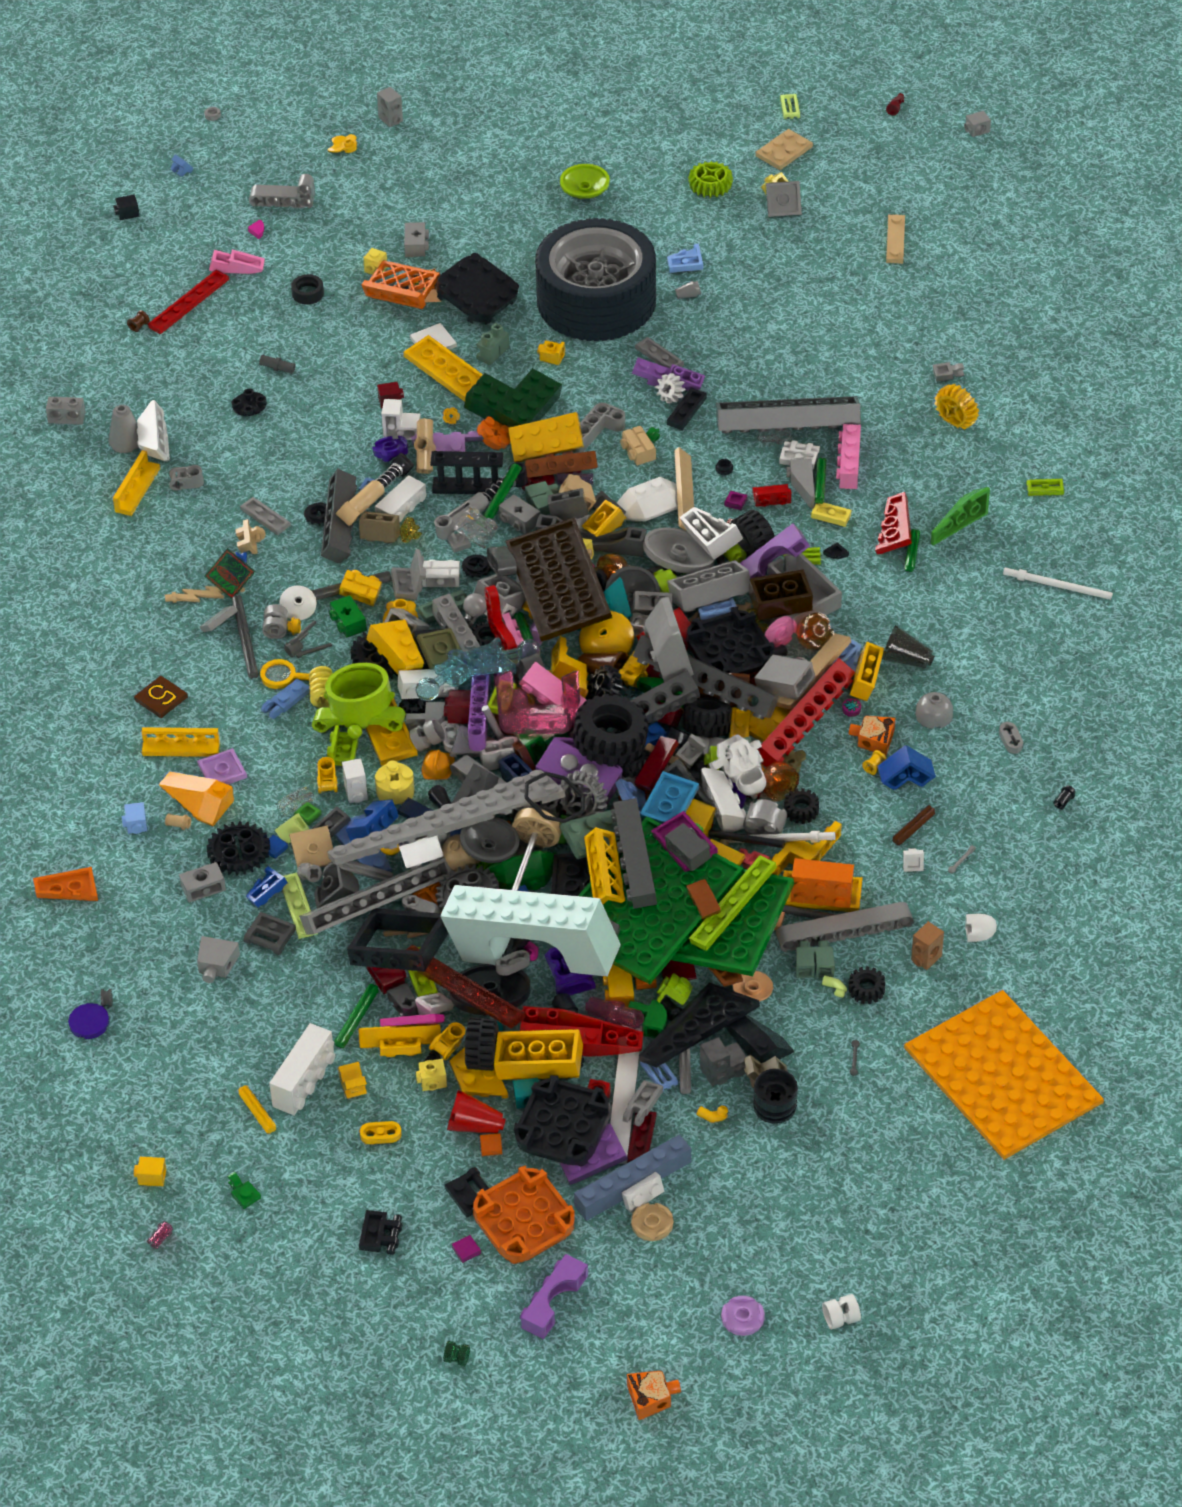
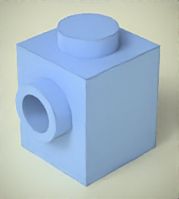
M144 802L125 804V815L122 816L123 827H127L128 834H139L147 831Z

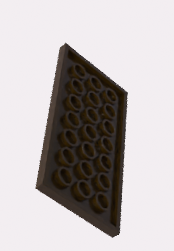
M575 517L505 541L507 548L516 560L517 576L541 642L612 618Z

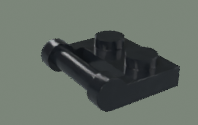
M476 1167L469 1169L466 1174L445 1184L446 1191L466 1218L473 1215V1203L477 1196L468 1182L473 1180L480 1190L482 1188L484 1191L489 1189Z

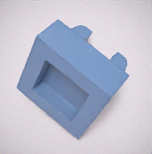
M176 154L171 159L173 161L171 170L174 173L177 172L179 176H183L187 172L190 173L194 169Z

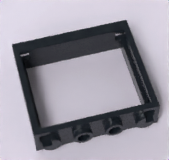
M373 909L347 948L350 965L425 972L448 935V931L440 917L441 913ZM377 929L429 933L419 951L366 947Z

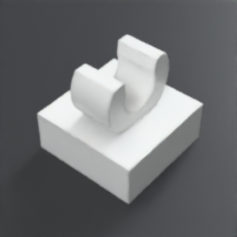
M912 848L908 849V851H903L904 872L924 871L923 850Z

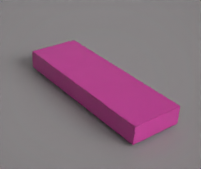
M444 1014L380 1019V1026L443 1023Z

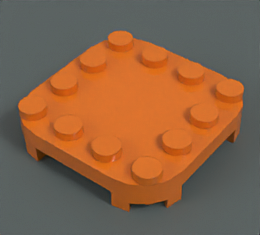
M526 1165L518 1168V1173L484 1191L482 1188L477 1193L473 1203V1216L476 1223L499 1254L512 1264L532 1259L566 1239L574 1230L575 1211L572 1205L568 1206L547 1178L548 1173L542 1168L541 1170L526 1168Z

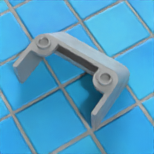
M669 597L661 598L645 620L646 625L642 627L645 636L650 637L654 651H651L653 662H658L663 680L666 682L687 670L691 676L694 673Z

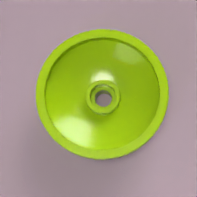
M593 164L571 166L560 176L562 190L566 194L578 199L597 197L604 193L610 184L608 173L603 168Z

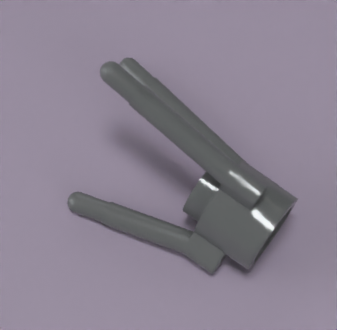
M313 621L295 638L284 645L286 653L291 658L295 655L297 658H300L303 655L332 646V643L301 651L303 649L301 640L309 634L308 631L316 624V621Z

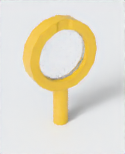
M283 659L268 661L262 666L260 671L262 683L272 689H283L297 678L304 681L310 680L309 673L296 672L293 664Z

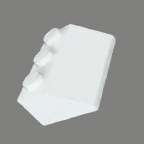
M702 768L703 791L712 802L713 807H716L714 815L721 831L735 832L744 829L743 823L746 812L744 808L740 809L739 807L740 800L738 794L732 791L733 784L731 779L726 777L724 771Z

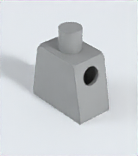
M205 936L201 937L197 964L199 973L203 974V981L213 983L216 976L227 977L240 956L238 942Z

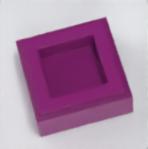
M730 491L724 506L742 510L747 500V495Z
M471 1235L452 1244V1249L462 1263L481 1254L480 1248Z

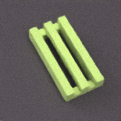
M780 95L784 119H787V117H790V119L794 117L800 118L797 95ZM790 98H793L796 112L792 111ZM784 99H787L789 112L786 110Z

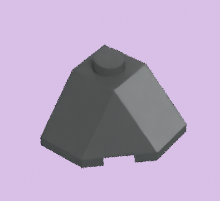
M333 862L324 867L322 872L324 876L321 886H317L314 892L316 908L360 891L358 880L353 873L341 869L339 865H335Z

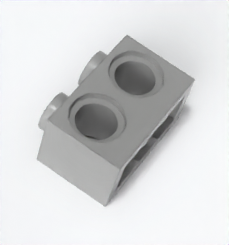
M391 87L377 92L379 119L389 127L402 122L401 95Z
M48 397L46 405L48 423L83 424L86 413L83 398Z
M635 591L632 613L650 615L660 599L667 596L672 606V593Z

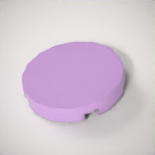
M748 1296L733 1297L727 1304L725 1303L721 1313L722 1323L729 1332L741 1336L757 1332L763 1325L765 1317L763 1306L756 1302L754 1298Z

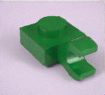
M235 1172L227 1176L230 1180L228 1184L234 1189L231 1192L232 1197L243 1209L261 1199V1194L249 1181L243 1184Z

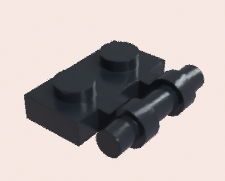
M366 1210L359 1241V1250L380 1252L383 1245L387 1246V1254H395V1249L399 1245L398 1235L402 1231L403 1226L401 1223L402 1216L394 1215L393 1220H387V1212ZM385 1229L391 1231L390 1236L384 1235Z

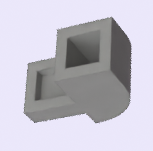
M426 702L425 713L406 714L408 731L419 725L423 726L425 722L433 718L442 724L446 718L444 716L445 702Z

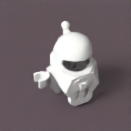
M735 735L717 744L718 759L709 763L711 769L717 770L722 767L728 778H731L732 782L736 784L738 790L745 795L751 796L752 799H756L757 794L761 793L766 787V778L760 764L763 762V759L757 750L762 747L759 740L749 743L748 740H745L740 735Z

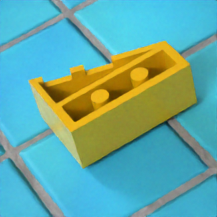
M405 619L370 625L366 639L378 648L377 652L380 655L383 654L386 657L388 664L397 674L401 670H422L424 661Z

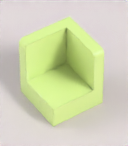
M297 813L276 828L275 832L280 839L289 844L291 842L289 834L305 831L310 828L299 813Z

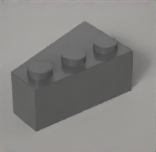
M473 764L452 803L459 801L463 797L476 795L479 791L494 788L499 778L484 768Z

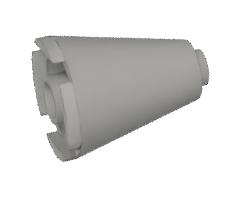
M118 405L113 409L108 439L109 445L114 451L119 453H130L136 448L139 449L136 431L138 428L137 422L131 409L126 405Z

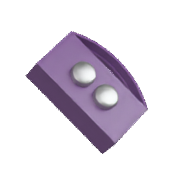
M555 737L536 765V770L565 777L569 773L573 774L575 771L581 772L586 770L587 775L593 772V778L599 777L598 782L604 783L602 788L608 790L605 796L609 797L608 801L605 802L608 805L617 790L615 782L622 778V768L618 765L608 767L606 764L598 765L595 761L591 762L587 760V756L580 754L579 749L574 745L573 738ZM550 777L558 785L561 784L562 779Z

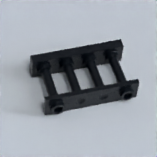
M432 451L430 466H437L438 477H433L432 494H476L478 492H485L487 488H491L492 484L496 485L497 481H502V478L498 477V467H503L504 452ZM444 466L455 467V477H445ZM462 467H473V478L463 477ZM480 467H491V478H481Z

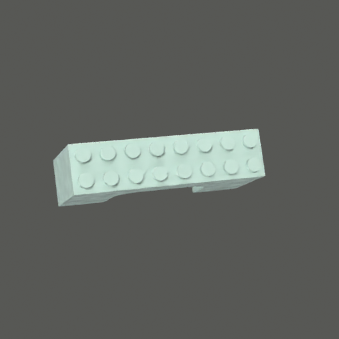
M454 885L440 916L462 961L496 965V960L502 958L510 938L544 941L556 947L562 953L571 973L608 976L621 945L600 898Z

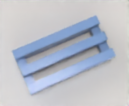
M640 1061V1065L652 1082L662 1085L663 1091L666 1088L670 1089L672 1085H678L677 1078L666 1063L660 1066L670 1081L666 1080L658 1067L651 1066L663 1082L661 1084L648 1064Z

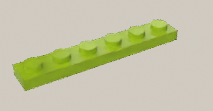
M759 855L719 902L718 905L721 913L706 918L689 938L690 943L707 951L777 868L776 862Z

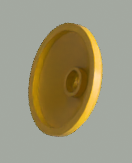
M611 611V619L581 628L579 644L582 652L622 651L629 653L635 638L634 629L630 621L624 615ZM603 631H607L605 635H601Z

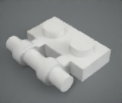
M794 440L792 442L785 441L779 458V464L790 466V459H812V469H815L820 446H815L813 443L802 444Z

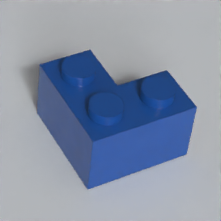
M907 745L878 765L882 784L893 790L898 789L908 780L923 787L936 777L931 759Z

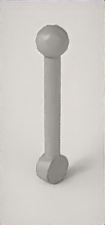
M971 845L968 851L953 866L948 868V872L951 874L955 873L956 868L975 851L976 847Z

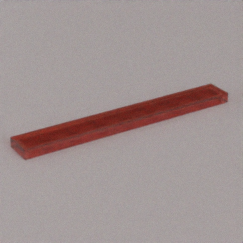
M412 944L406 950L419 951V948ZM436 958L432 959L425 972L417 971L510 1029L526 1018L525 1012Z

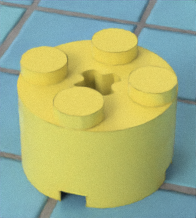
M391 760L379 768L375 774L378 799H393L394 805H402L408 797L412 799L415 790L413 771L408 766L395 760Z

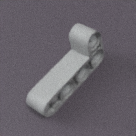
M302 174L299 177L298 186L254 185L251 188L249 203L252 206L311 208L315 197L314 178L309 174Z
M607 403L596 404L580 422L584 447L571 451L573 453L584 452L604 428L616 432L625 429V412Z

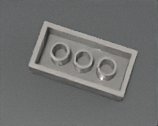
M734 560L671 579L667 582L669 593H672V602L680 607L681 610L691 612L697 607L708 606L717 601H727L733 596L746 595L749 592L750 575L748 569Z

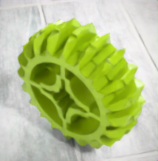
M704 161L703 164L698 163V166H693L689 173L688 182L690 189L693 190V193L697 192L698 196L701 194L703 197L709 195L710 198L712 195H715V197H718L719 194L723 196L732 187V171L728 166H724V163L719 164L718 161L715 163L712 161Z

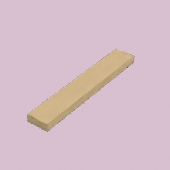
M678 447L675 449L679 527L686 531L679 517L694 507L691 456Z
M834 633L810 660L813 665L815 678L799 699L795 700L779 696L776 706L792 710L851 643V638Z

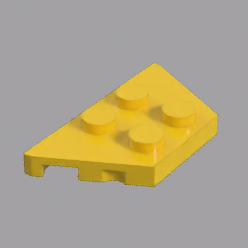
M465 1047L449 1060L450 1067L461 1091L470 1096L489 1097V1095L502 1096L504 1099L508 1098L505 1085L502 1080H498L495 1068L493 1071L467 1069L465 1064Z

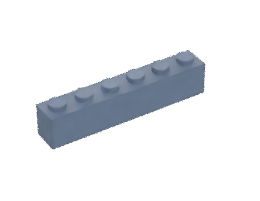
M680 1134L574 1192V1207L586 1221L623 1201V1191L654 1172L658 1173L662 1179L691 1163V1147Z

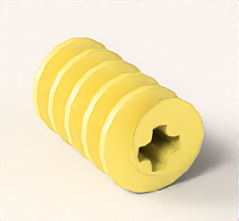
M318 666L309 673L310 702L317 708L329 707V702L324 697L326 681L333 674L329 667Z

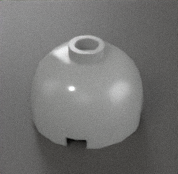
M930 692L923 695L916 705V719L922 726L931 729L947 726L953 719L951 700L940 692Z

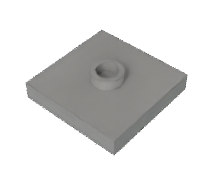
M800 181L766 183L768 217L802 215Z

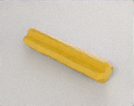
M247 1085L238 1089L240 1097L265 1132L268 1134L274 1132L276 1124Z

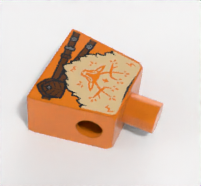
M865 716L861 726L850 725L849 735L858 737V747L872 752L879 750L887 756L895 731L896 718Z
M662 1371L627 1374V1387L638 1420L670 1408L671 1395L681 1393L679 1380L666 1382Z

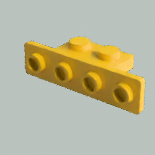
M440 1023L359 1028L360 1048L380 1047V1056H414L421 1054V1044H431L434 1038L441 1034Z

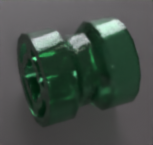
M448 1340L444 1350L443 1361L446 1363L457 1362L458 1365L465 1367L470 1355V1345H457L456 1342Z

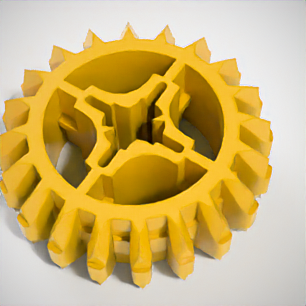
M948 384L938 391L934 404L937 406L936 410L939 411V416H942L946 422L965 430L972 426L979 416L978 404L974 402L975 398L971 397L966 388L962 389L960 385Z

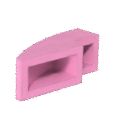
M233 249L231 254L214 250L209 270L215 271L217 269L222 273H259L263 271L265 258Z

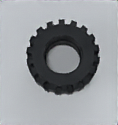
M749 510L731 521V524L733 523L738 527L743 537L738 544L746 552L747 558L775 537L769 522L758 511Z
M708 697L697 698L692 703L684 704L683 729L696 736L719 737L726 735L730 732L731 705L719 699Z
M470 1018L468 1021L465 1038V1064L467 1069L493 1071L497 1035L499 1032L496 1019Z

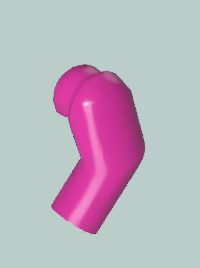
M529 941L524 949L529 953L530 961H535L538 958L539 947Z

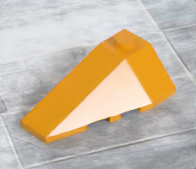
M169 772L159 784L184 809L192 813L194 818L210 826H214L234 802L232 786L216 779Z

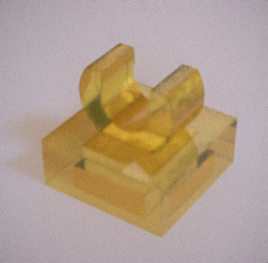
M407 517L401 525L400 535L402 542L408 543L412 538L419 539L422 535L421 532H417L420 526L415 524L414 518Z

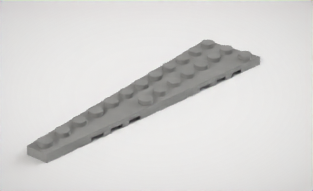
M542 770L531 771L523 777H515L512 781L497 784L494 788L477 792L476 795L463 797L455 803L445 804L439 809L427 811L416 818H408L403 823L390 825L382 831H375L370 833L369 836L354 839L348 844L338 845L332 850L327 851L328 857L335 865H340L376 854L381 848L393 849L397 848V844L401 842H408L409 844L416 842L415 838L426 835L427 838L493 819L495 814H511L512 810L518 807H523V809L531 808V805L524 797L525 783L544 772ZM549 776L529 784L528 797L534 803L541 801L544 804L566 797L564 789Z

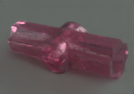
M590 997L585 1006V1010H587L589 1015L605 1019V1021L637 1029L644 1022L642 1011L626 1007L625 1003L620 1001H607L597 997Z

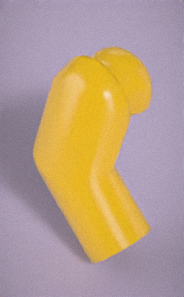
M721 1105L717 1108V1111H710L700 1106L696 1115L711 1123L719 1122L728 1117V1108Z

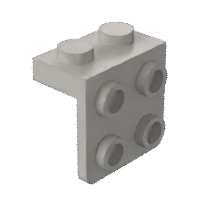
M420 549L415 550L410 568L392 567L391 577L395 599L417 600L418 593H421L422 580L426 578V569L423 568L424 557L421 555Z

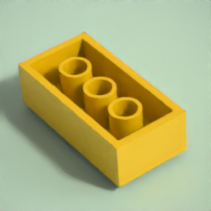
M577 1029L498 1032L494 1058V1068L498 1080L548 1079L550 1075L558 1076V1078H579L583 1050L580 1031Z

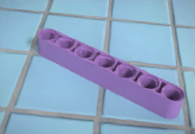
M478 661L473 665L468 722L469 748L473 751H481L486 748L488 721L482 711V707L489 703L491 685L490 664L486 661Z

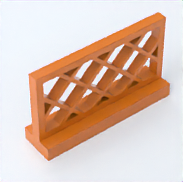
M383 260L370 280H364L361 285L365 295L368 297L423 309L426 305L424 300L437 283L440 273ZM385 267L392 268L391 270L382 273ZM402 270L406 271L405 273L396 276L397 272ZM394 274L395 277L385 280L384 277ZM420 274L419 276L410 279L411 275ZM408 277L409 280L399 283V280ZM433 277L431 280L424 282V279ZM383 278V281H382V282H380V283H376V282H375V281H377V280ZM422 280L423 283L413 287V283ZM397 281V285H394V286H389V285H388V284H391V283ZM411 285V288L403 289V287ZM425 288V290L423 291V293L416 292V291H418V290H420V289Z

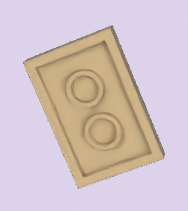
M787 129L757 150L755 156L781 170L811 149L813 142Z

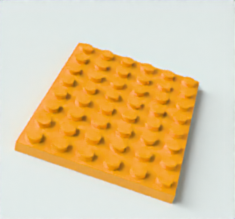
M1004 990L997 992L904 1044V1049L1003 1160L1104 1103V1098Z

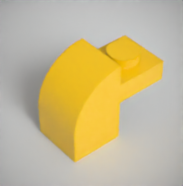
M359 1062L337 1068L347 1099L367 1094L365 1088L367 1083L365 1076H362Z

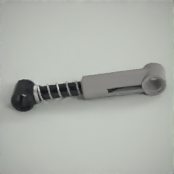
M515 462L522 469L512 487H523L528 483L526 465L521 462ZM497 481L496 485L492 484L491 488H487L485 492L476 493L447 515L438 516L434 521L437 537L447 540L451 533L488 508L489 502L492 501L502 481Z

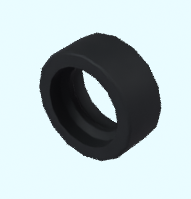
M304 274L295 278L291 283L293 299L304 305L320 301L324 296L321 278L312 274ZM305 286L317 288L311 292L299 291L300 288Z

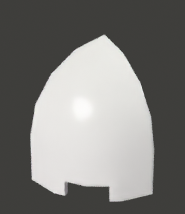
M966 914L965 930L967 942L987 940L994 935L997 924L992 916L986 914Z

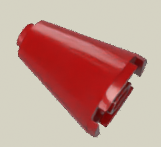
M458 1090L447 1130L498 1134L499 1130L503 1131L506 1118H502L503 1113Z

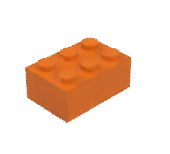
M794 858L792 878L795 884L791 890V902L850 908L853 892L854 865Z

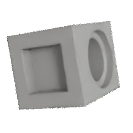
M984 111L966 115L964 128L972 137L990 132L991 119Z

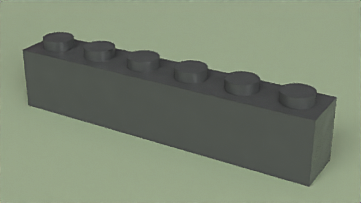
M338 468L330 477L328 484L321 556L333 562L341 563L349 557L351 552L349 545L352 540L351 530L353 524L348 526L336 515V512L343 504L355 496L357 485L356 476Z
M637 798L613 802L614 810L611 811L613 822H617V826H614L616 838L620 837V842H617L619 854L623 853V857L620 858L622 870L626 869L627 872L623 874L625 886L629 885L630 888L626 890L628 902L632 901L633 909L656 905V893Z

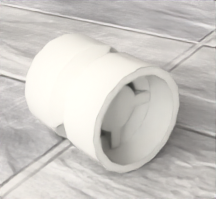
M853 1294L840 1297L839 1301L833 1299L822 1303L823 1314L831 1330L842 1327L844 1322L852 1324L861 1321L860 1309Z

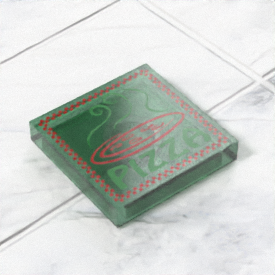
M227 548L204 577L232 599L233 596H237L256 571Z

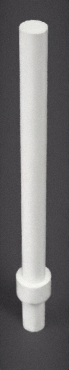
M1004 568L1003 575L1016 577L1020 581H1033L1111 600L1113 595L1112 592L1027 573L1026 570L1022 569L1018 571Z
M811 831L810 833L750 834L751 836L777 840L811 841V843H817L821 840H835V832L820 833V831ZM727 840L729 843H744V842H738V841Z

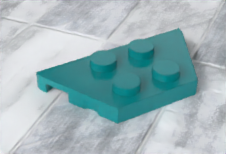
M619 577L603 593L610 611L618 612L629 620L633 614L629 606L624 582ZM603 631L601 635H605L607 631Z

